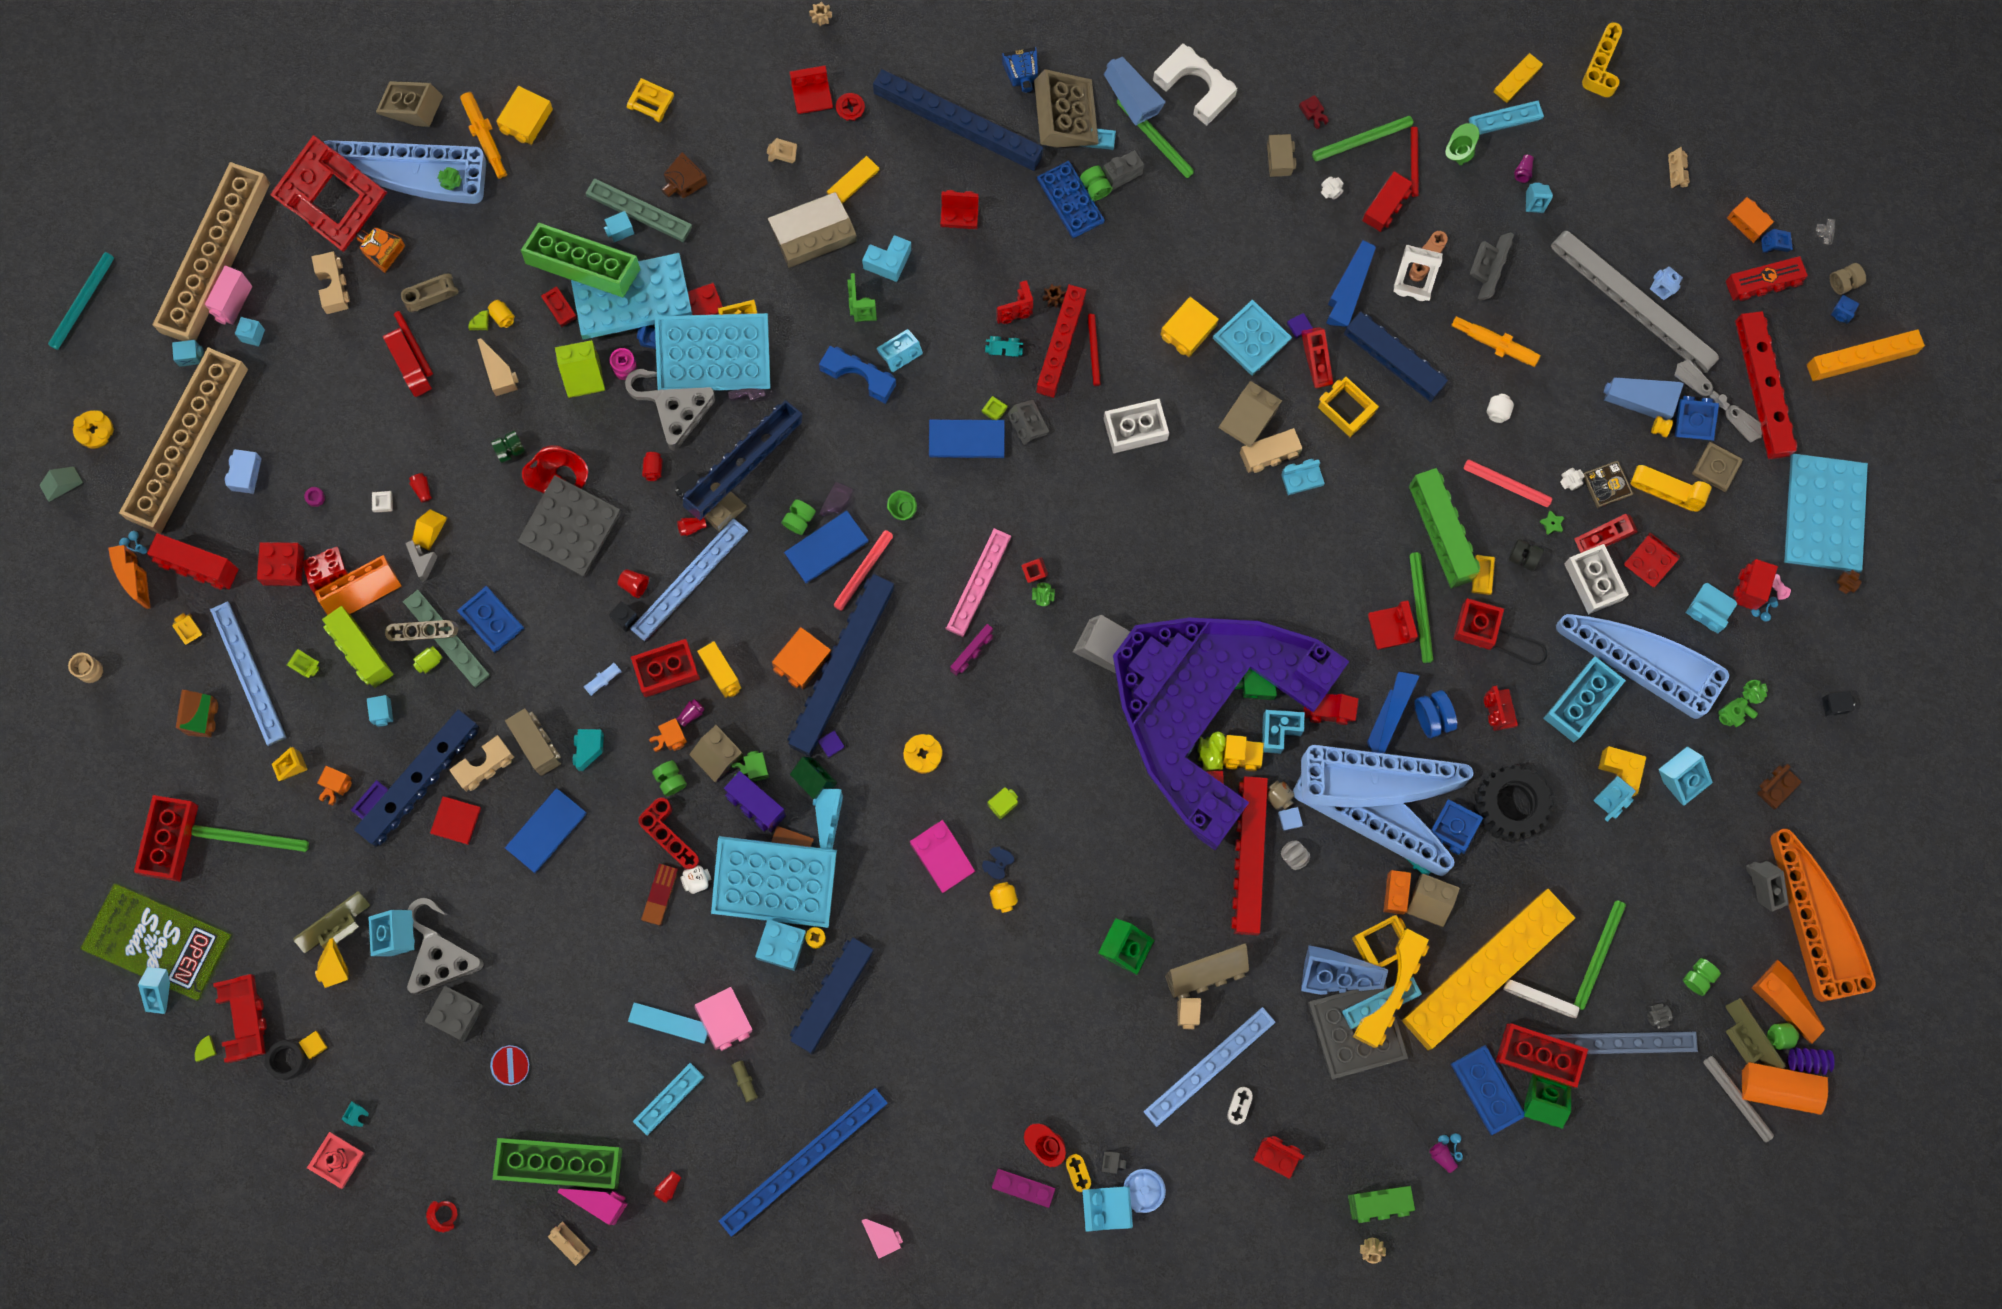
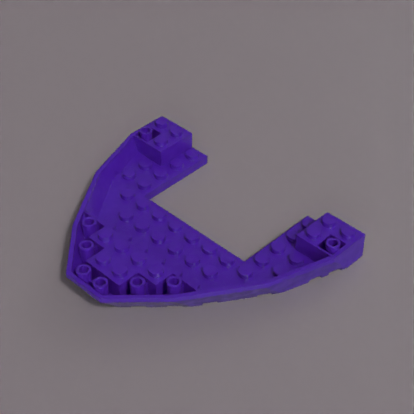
M1183 618L1135 625L1113 655L1122 710L1148 775L1188 828L1199 840L1213 850L1217 849L1249 802L1188 760L1186 755L1250 668L1314 712L1349 663L1347 659L1321 641L1260 621Z

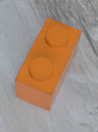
M1748 197L1727 217L1753 243L1774 222L1767 213H1764Z
M1391 870L1387 874L1383 912L1400 915L1407 912L1411 873Z

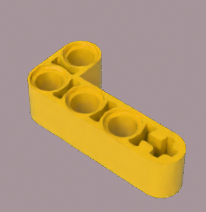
M1610 23L1606 27L1582 80V85L1585 89L1603 97H1611L1619 86L1618 77L1605 71L1622 34V27L1618 23Z
M1643 465L1637 466L1630 483L1639 490L1694 512L1700 511L1705 506L1712 489L1705 482L1697 481L1690 485Z

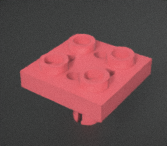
M329 1132L307 1168L343 1189L365 1152Z

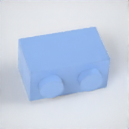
M234 449L233 455L229 458V473L225 476L226 486L231 491L254 494L262 458L256 452Z

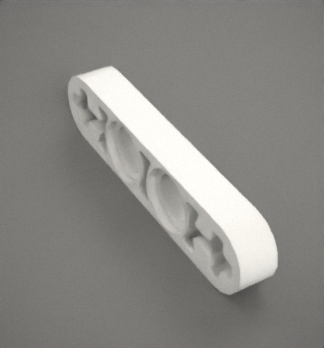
M1507 980L1504 986V990L1563 1015L1577 1018L1580 1008L1512 980Z

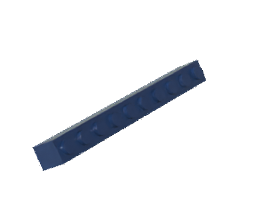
M881 69L873 83L875 95L1032 171H1035L1043 156L1042 146Z
M873 574L871 579H867L864 585L866 590L863 596L859 595L855 604L857 608L855 612L850 613L847 619L849 624L846 629H842L839 635L841 640L838 646L834 645L832 648L830 662H826L823 666L822 673L824 674L821 680L817 679L813 689L815 692L813 696H809L806 700L805 707L807 708L804 714L800 713L797 718L796 724L798 726L796 730H792L788 736L787 741H790L788 743L790 748L811 757L895 589L894 583Z

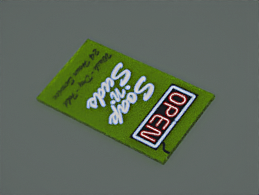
M113 884L80 949L140 976H143L147 967L167 969L170 980L169 989L198 1001L231 934L117 884Z

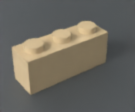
M1293 428L1254 442L1251 447L1243 446L1240 455L1248 473L1252 471L1257 473L1266 466H1277L1285 459H1296L1302 451V446Z

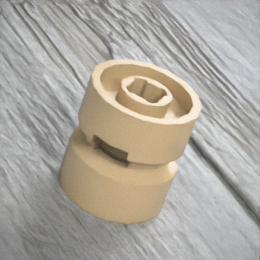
M77 653L73 655L68 663L70 673L83 682L94 683L102 676L103 667L101 663L89 654Z

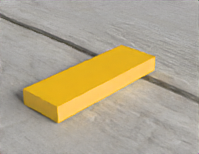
M866 156L827 191V194L836 192L843 204L879 171V167Z

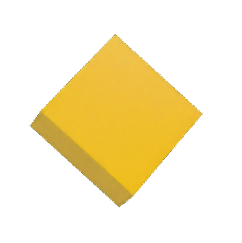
M318 1031L313 1032L299 1042L309 1059L314 1058L328 1048Z

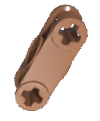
M1442 231L1434 232L1422 249L1441 253L1447 243V235ZM1413 262L1409 271L1410 279L1415 282L1422 281L1429 272L1430 267Z

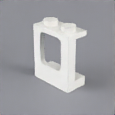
M1406 245L1393 292L1403 297L1407 295L1412 296L1419 301H1430L1434 281L1442 263V253ZM1410 262L1430 267L1423 288L1403 283Z

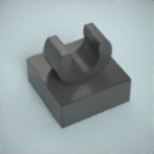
M1104 1152L1102 1172L1117 1174L1118 1168L1126 1169V1161L1119 1160L1120 1153Z

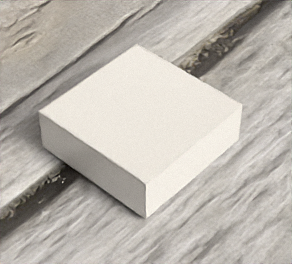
M391 491L372 492V511H393V493Z

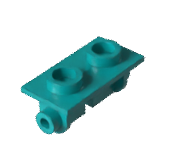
M990 336V339H986V342H990L985 347V352L989 353V355H1002V348L1006 349L1005 356H1022L1023 348H1019V345H1023V342H1020V338H1009L1008 341H1004L999 336Z

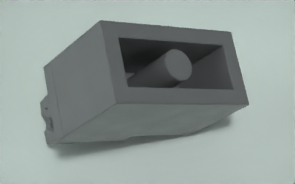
M1135 150L1121 158L1115 157L1103 166L1105 178L1110 182L1112 190L1142 175L1144 164Z
M1769 861L1762 863L1753 862L1750 865H1746L1747 873L1752 877L1753 885L1756 887L1758 903L1772 912L1789 905L1783 870Z

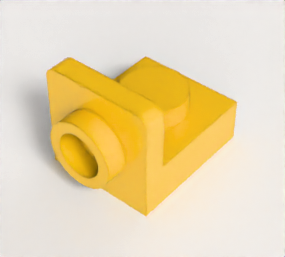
M182 613L174 618L175 622L172 626L185 645L203 634L190 613L188 615Z

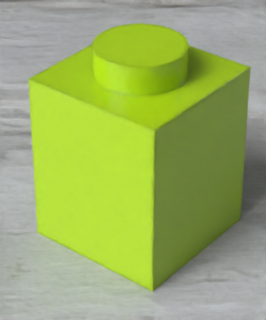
M1005 787L990 799L987 805L999 819H1002L1018 805L1016 800L1018 796L1012 789L1008 791Z

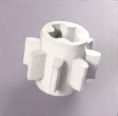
M1331 176L1321 184L1323 187L1321 193L1326 199L1328 197L1336 199L1342 194V185L1344 183L1339 177L1333 178Z
M1571 468L1561 475L1563 479L1560 483L1564 489L1570 488L1573 491L1584 484L1582 480L1585 476L1581 470L1575 471L1574 468Z

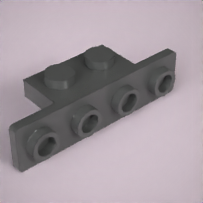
M1511 232L1500 236L1496 248L1486 241L1481 242L1469 275L1483 283L1478 296L1480 301L1491 298L1495 293V286L1501 276L1500 272L1503 264L1506 262L1508 250L1512 245L1514 234Z

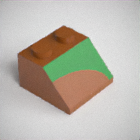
M182 690L176 728L188 736L211 738L212 732L215 730L214 716L218 712L217 699L210 695Z

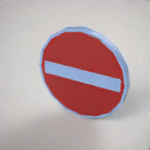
M508 1045L501 1047L494 1053L491 1059L490 1068L492 1075L496 1081L503 1085L512 1086L519 1084L529 1072L527 1055L517 1046Z

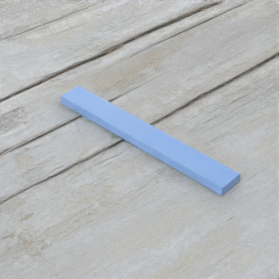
M733 518L630 628L631 631L646 642L743 538L748 530Z
M227 601L210 609L266 744L271 746L286 739L285 732L230 603Z
M1263 1007L1144 1110L1145 1115L1156 1127L1160 1125L1275 1023L1273 1018Z

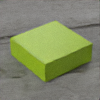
M992 396L982 409V413L992 420H999L1008 406Z

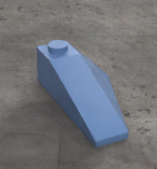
M1308 946L1301 991L1323 995L1327 994V992L1339 991V993H1343L1346 990L1355 989L1359 991L1384 989L1388 969L1329 949Z

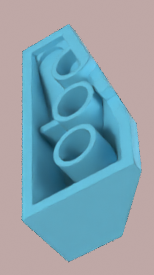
M823 789L817 799H813V805L816 806L820 848L833 849L843 800V794L840 789Z

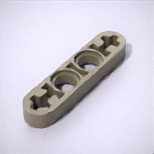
M451 620L390 624L385 629V636L390 641L451 638L458 633V625ZM429 625L434 627L432 635H428L426 631ZM412 626L417 630L414 637L409 634V629ZM448 626L451 627L450 631H441L440 629ZM403 630V634L392 635V631Z

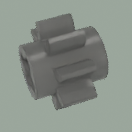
M1662 1003L1650 1006L1652 1011L1647 1013L1650 1024L1652 1026L1657 1025V1029L1670 1026L1668 1021L1673 1019L1670 1008L1668 1006L1663 1007Z

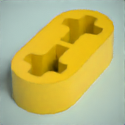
M1074 1154L1069 1156L1066 1160V1168L1072 1185L1076 1191L1083 1192V1190L1089 1189L1091 1186L1086 1165L1080 1155ZM1072 1158L1080 1160L1081 1164L1078 1165L1080 1172L1076 1173L1075 1168L1069 1166ZM1078 1174H1081L1083 1180H1087L1084 1189L1076 1185L1079 1182Z

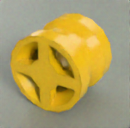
M1657 416L1651 433H1659L1662 437L1666 438L1671 430L1673 420H1664L1661 416Z
M814 927L807 931L805 939L811 948L818 949L825 944L826 937L820 928Z

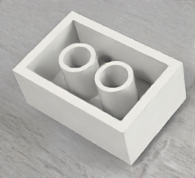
M1160 399L1105 411L1104 422L1113 453L1168 440L1169 431Z
M1604 544L1572 556L1564 563L1588 615L1619 603L1628 596V592Z

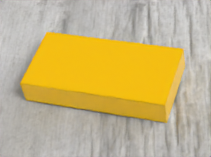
M1476 555L1475 559L1480 564V572L1472 582V593L1491 595L1495 557Z

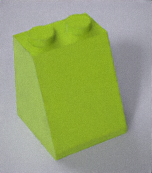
M592 340L555 347L558 367L568 398L605 391L599 355Z

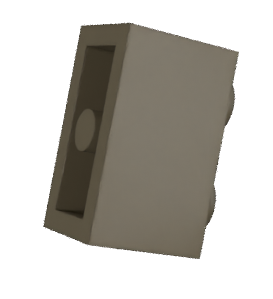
M1291 134L1269 135L1267 151L1270 177L1291 176L1293 169H1296V158H1293L1292 153L1295 151V143L1291 141Z

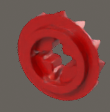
M855 93L843 94L836 102V112L840 118L842 117L846 121H855L865 111L863 99ZM848 102L853 106V112L846 109L848 108Z

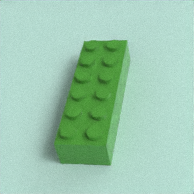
M541 223L537 224L521 249L525 264L622 298L640 271L638 259L635 255Z
M1437 468L1415 475L1409 485V489L1450 588L1472 582L1480 572V564L1477 559H1474L1471 543L1466 540V531L1464 526L1459 523L1458 511L1451 504V495L1444 487L1443 475L1438 472Z
M497 1138L492 1180L618 1189L622 1148Z

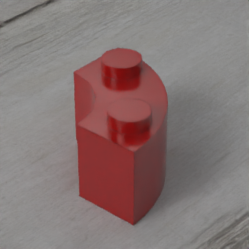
M1326 694L1314 712L1304 706V717L1309 718L1310 722L1313 723L1330 721L1340 725H1347L1348 722L1356 721L1359 698L1344 694Z

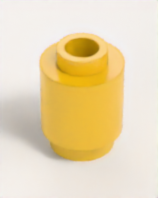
M500 300L490 303L488 306L489 314L499 327L507 328L511 326L515 316L506 304Z

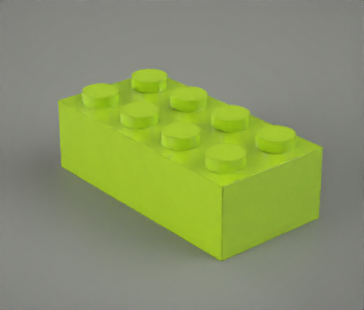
M342 606L322 619L326 624L323 628L329 636L336 640L334 643L340 651L347 655L345 656L346 660L355 668L357 675L366 685L371 684L376 688L394 675L353 617Z

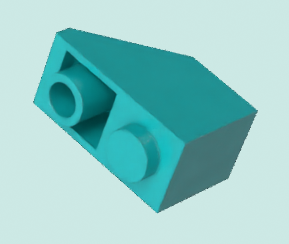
M578 729V735L574 736V746H577V752L573 754V765L576 766L578 771H583L603 753L604 733L602 730Z

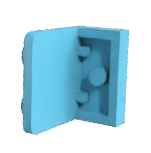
M1705 583L1685 613L1707 626L1710 630L1719 633L1728 624L1727 619L1736 607L1737 602L1709 583Z

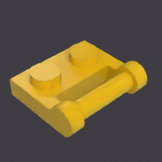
M641 78L627 103V108L644 113L660 123L674 97V93ZM641 99L659 109L657 111L637 103V100Z

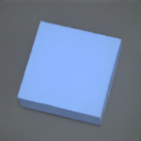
M1298 807L1278 812L1283 831L1303 826Z

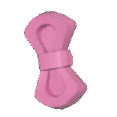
M1776 574L1772 587L1777 592V599L1783 600L1789 597L1791 589L1784 586L1780 575Z

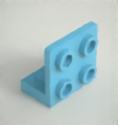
M1130 1187L1083 1190L1086 1231L1128 1229L1133 1227Z

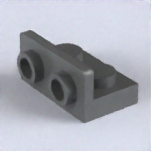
M1034 400L1015 404L1008 412L1009 419L1013 423L1023 445L1028 444L1031 439L1042 437L1049 433Z

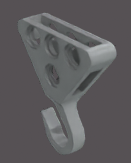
M645 369L632 371L625 381L628 394L636 400L655 402L670 450H677L715 402L713 389L705 387L637 392L632 388L633 382L641 377H657V372ZM700 400L705 401L701 406L696 405V402ZM674 404L678 405V408L675 410L669 409ZM687 415H693L691 420L684 419ZM677 429L682 430L681 434L679 435L673 434V432Z
M427 898L415 900L408 908V910H412L413 927L424 936L407 986L408 991L416 995L477 972L484 966L481 959L447 941L439 933L416 921L415 913L419 907L424 905L430 906L431 909L443 915H447L435 902ZM437 950H442V957L435 960L434 953ZM462 961H467V969L461 971L459 969L460 963ZM448 968L449 975L446 978H441V971ZM425 976H429V984L423 986L422 979Z

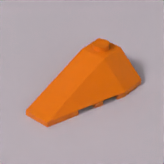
M1776 960L1755 983L1752 989L1788 1023L1792 1024L1809 1043L1813 1044L1824 1032L1825 1028L1793 973L1779 960Z

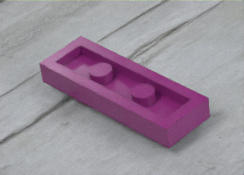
M986 624L951 665L950 671L957 676L959 672L963 673L969 666V660L971 658L975 659L981 652L980 647L984 643L987 645L993 638V628Z
M1001 1169L997 1170L992 1189L1047 1208L1050 1207L1055 1191L1053 1187Z

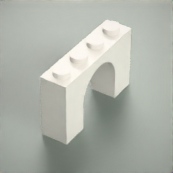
M1182 44L1154 72L1153 81L1167 92L1185 75H1197L1207 82L1210 91L1195 106L1193 115L1207 126L1236 96L1237 88L1232 81L1225 79L1219 70L1213 69L1206 59L1200 58L1191 47Z

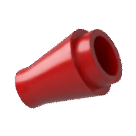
M423 473L411 476L409 478V485L419 497L421 503L432 499L427 477Z
M681 518L680 521H677L680 535L687 537L702 528H706V522L704 518L701 521L697 518Z
M671 1171L655 1188L654 1196L667 1203L668 1200L672 1199L681 1177Z

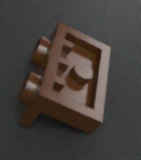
M1789 764L1783 767L1779 765L1772 772L1774 776L1770 780L1768 778L1759 785L1761 789L1757 794L1773 809H1776L1802 782L1789 770L1791 767Z

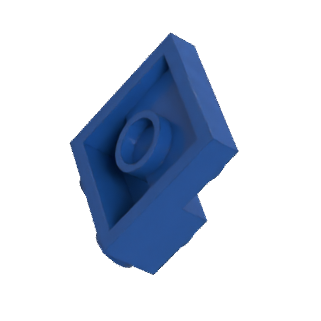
M1683 396V399H1679L1675 417L1677 418L1675 437L1714 441L1719 403H1714V399L1702 398V401H1694L1695 397Z
M1448 799L1431 832L1442 844L1450 846L1449 850L1457 855L1460 853L1465 854L1483 817Z

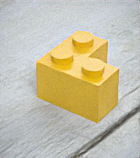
M1227 735L1222 758L1223 765L1227 769L1243 767L1246 771H1257L1262 766L1264 743L1246 741V737Z
M1608 746L1602 751L1598 769L1617 774L1636 791L1633 794L1635 796L1639 791L1646 757Z

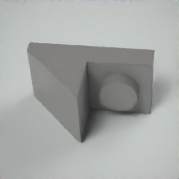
M413 540L406 543L418 577L424 582L432 570L437 555L434 552L424 555L420 545H416Z

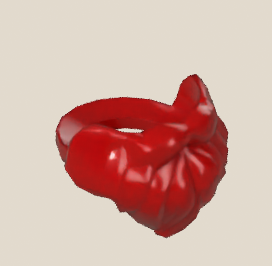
M433 1201L427 1209V1224L431 1229L442 1233L454 1229L453 1222L457 1217L455 1205L449 1201H441L440 1203ZM441 1206H448L452 1211V1216L448 1221L440 1224L436 1219L435 1213Z

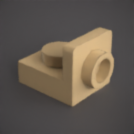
M776 138L767 148L768 161L772 162L775 159L793 163L796 158L797 144Z

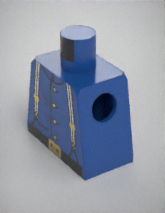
M1036 47L1002 53V63L1012 86L1021 85L1022 92L1024 93L1032 91L1031 83H1034V80L1038 77Z

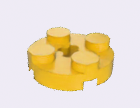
M87 411L76 417L73 421L75 439L83 446L91 449L106 445L114 431L111 420L101 411ZM92 426L98 427L93 434L89 431Z
M920 734L912 737L905 744L903 752L905 763L911 770L921 774L934 771L942 759V748L939 742L931 735ZM921 749L928 751L925 759L917 755Z

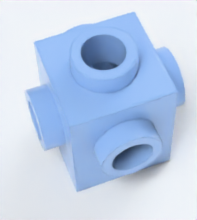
M1668 266L1663 271L1659 270L1653 278L1655 280L1650 290L1665 300L1679 290V284L1683 277Z

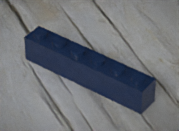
M1360 312L1347 326L1344 332L1345 336L1429 402H1432L1445 387L1448 380L1443 373L1434 370L1429 362L1420 359L1412 349L1402 345V342L1388 334L1383 326H1378L1374 323L1369 315Z
M852 938L851 941H846L842 948L844 953L841 958L837 957L831 966L834 968L830 975L826 974L821 983L823 985L821 991L815 992L811 999L813 1004L810 1009L806 1008L800 1017L802 1022L799 1027L795 1026L790 1033L792 1037L790 1041L810 1054L814 1052L874 953L872 948L855 938Z

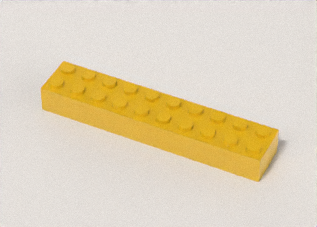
M1549 889L1544 890L1401 1021L1427 1050L1433 1049L1570 924L1575 917Z

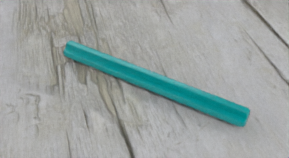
M105 252L50 339L48 343L50 347L56 350L60 348L113 262L114 257L111 254Z

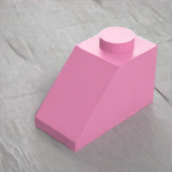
M868 1219L862 1220L878 1259L901 1248L900 1244L903 1241L898 1231L894 1232L892 1228Z

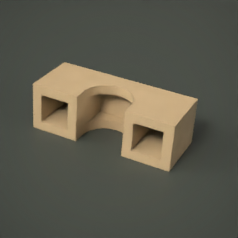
M334 251L311 256L318 279L332 280L329 287L319 290L321 305L326 314L349 309L347 302H350L348 291L344 289V285H347L344 274H341L340 270L343 268L341 258H337Z
M498 735L482 746L486 752L484 764L475 767L465 758L449 769L466 792L476 789L480 785L479 782L483 779L491 778L495 775L497 769L500 767L504 768L512 762L513 754Z

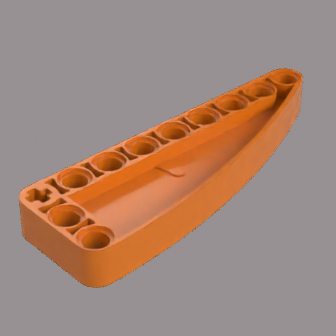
M1781 829L1773 833L1770 838L1777 866L1784 871L1789 909L1814 997L1818 1001L1825 1002L1873 991L1876 982L1865 949L1844 904L1831 882L1809 851L1790 830ZM1780 834L1785 837V843L1780 841ZM1785 853L1790 856V862L1785 860ZM1790 872L1795 874L1796 881L1790 878ZM1796 891L1801 894V900L1796 898ZM1801 910L1806 912V920L1801 917ZM1807 929L1812 933L1811 939L1806 935ZM1812 949L1817 951V958L1812 955ZM1818 968L1823 971V977L1817 974ZM1861 979L1866 983L1865 989L1860 985ZM1842 983L1847 986L1846 993L1841 988ZM1827 989L1828 994L1824 995L1823 990Z

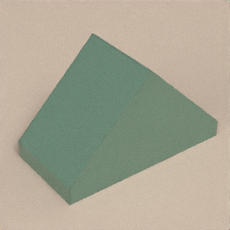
M75 467L49 470L40 487L50 502L83 484V481Z

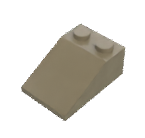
M390 81L376 113L414 126L430 127L443 95L431 83Z
M1250 381L1219 428L1248 447H1251L1277 412L1282 400Z

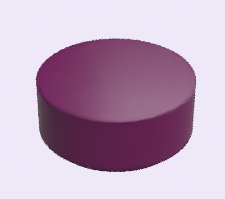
M311 487L305 492L304 498L310 506L318 507L323 504L325 494L320 488Z

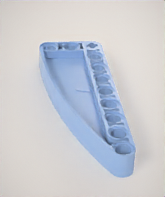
M324 141L326 145L342 155L379 186L409 195L440 201L476 204L483 199L487 162L483 151L479 147ZM425 154L424 157L418 158L420 155ZM446 167L458 170L462 179L460 187H455L454 190H447L441 187V182L437 179L440 170L444 171ZM478 173L476 177H471L473 174ZM474 190L477 191V192L474 193V194H470L471 191H474Z
M1573 614L1564 615L1556 624V629L1561 635L1694 719L1701 718L1709 712L1729 679L1728 671L1707 657L1672 640L1636 627ZM1563 621H1567L1571 628H1566L1563 625ZM1580 632H1584L1587 635V639L1582 638ZM1596 642H1600L1603 645V649H1599L1596 646ZM1613 652H1615V653H1617V654L1619 655V657H1620L1619 660H1617V659H1615V658L1613 657V655H1612ZM1629 663H1633L1636 666V670H1632L1629 667ZM1646 673L1652 676V681L1646 678ZM1714 674H1718L1721 677V681L1716 680ZM1662 684H1666L1669 687V691H1665L1662 688ZM1705 689L1711 692V697L1706 695ZM1679 694L1685 697V702L1679 699Z
M1320 745L1309 746L1301 758L1302 799L1307 804L1320 806L1371 807L1413 802L1460 789L1473 777V769L1467 764Z
M1300 775L1293 789L1294 797L1298 801L1438 876L1446 875L1454 866V859L1431 830L1404 803L1371 807H1340L1342 811H1338L1335 806L1307 804L1302 799ZM1352 815H1356L1359 820H1355ZM1370 824L1374 825L1377 830L1372 829ZM1387 834H1391L1394 839H1390ZM1405 843H1408L1411 846V849L1407 848L1405 846ZM1422 852L1426 853L1429 858H1425ZM1440 862H1443L1446 865V868L1442 867L1440 865Z

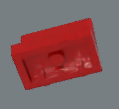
M826 65L790 71L797 114L833 108Z
M954 190L942 191L940 227L977 229L979 194L972 191L964 193Z
M1027 280L1020 282L1016 302L997 307V324H1008L1014 319H1025L1033 314V297Z
M1650 532L1624 565L1650 586L1655 587L1679 560L1680 555Z
M338 547L328 549L323 553L302 561L308 585L315 596V591L348 574Z
M1409 601L1400 602L1398 607L1368 614L1376 649L1378 650L1412 643L1418 637Z
M1493 686L1484 696L1485 707L1489 709L1490 713L1488 715L1490 726H1493L1494 731L1517 727L1518 724L1509 689L1498 691L1497 686Z
M1275 1136L1263 1138L1253 1161L1290 1179L1298 1161L1304 1158V1155L1300 1154L1302 1150L1292 1145H1283V1140Z

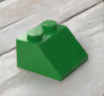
M1115 918L1098 954L1137 975L1154 939L1133 924Z
M1532 1074L1524 1103V1116L1563 1129L1571 1113V1087Z

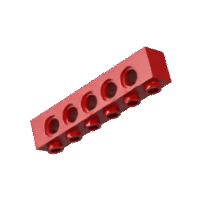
M1068 285L1037 383L1036 393L1053 398L1055 396L1085 301L1086 289Z

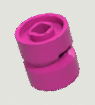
M619 348L612 352L610 364L614 374L619 379L626 380L627 376L637 369L634 356L625 348Z

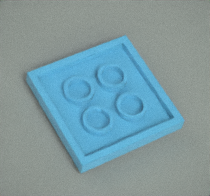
M1251 300L1213 336V339L1253 376L1292 337L1257 303Z

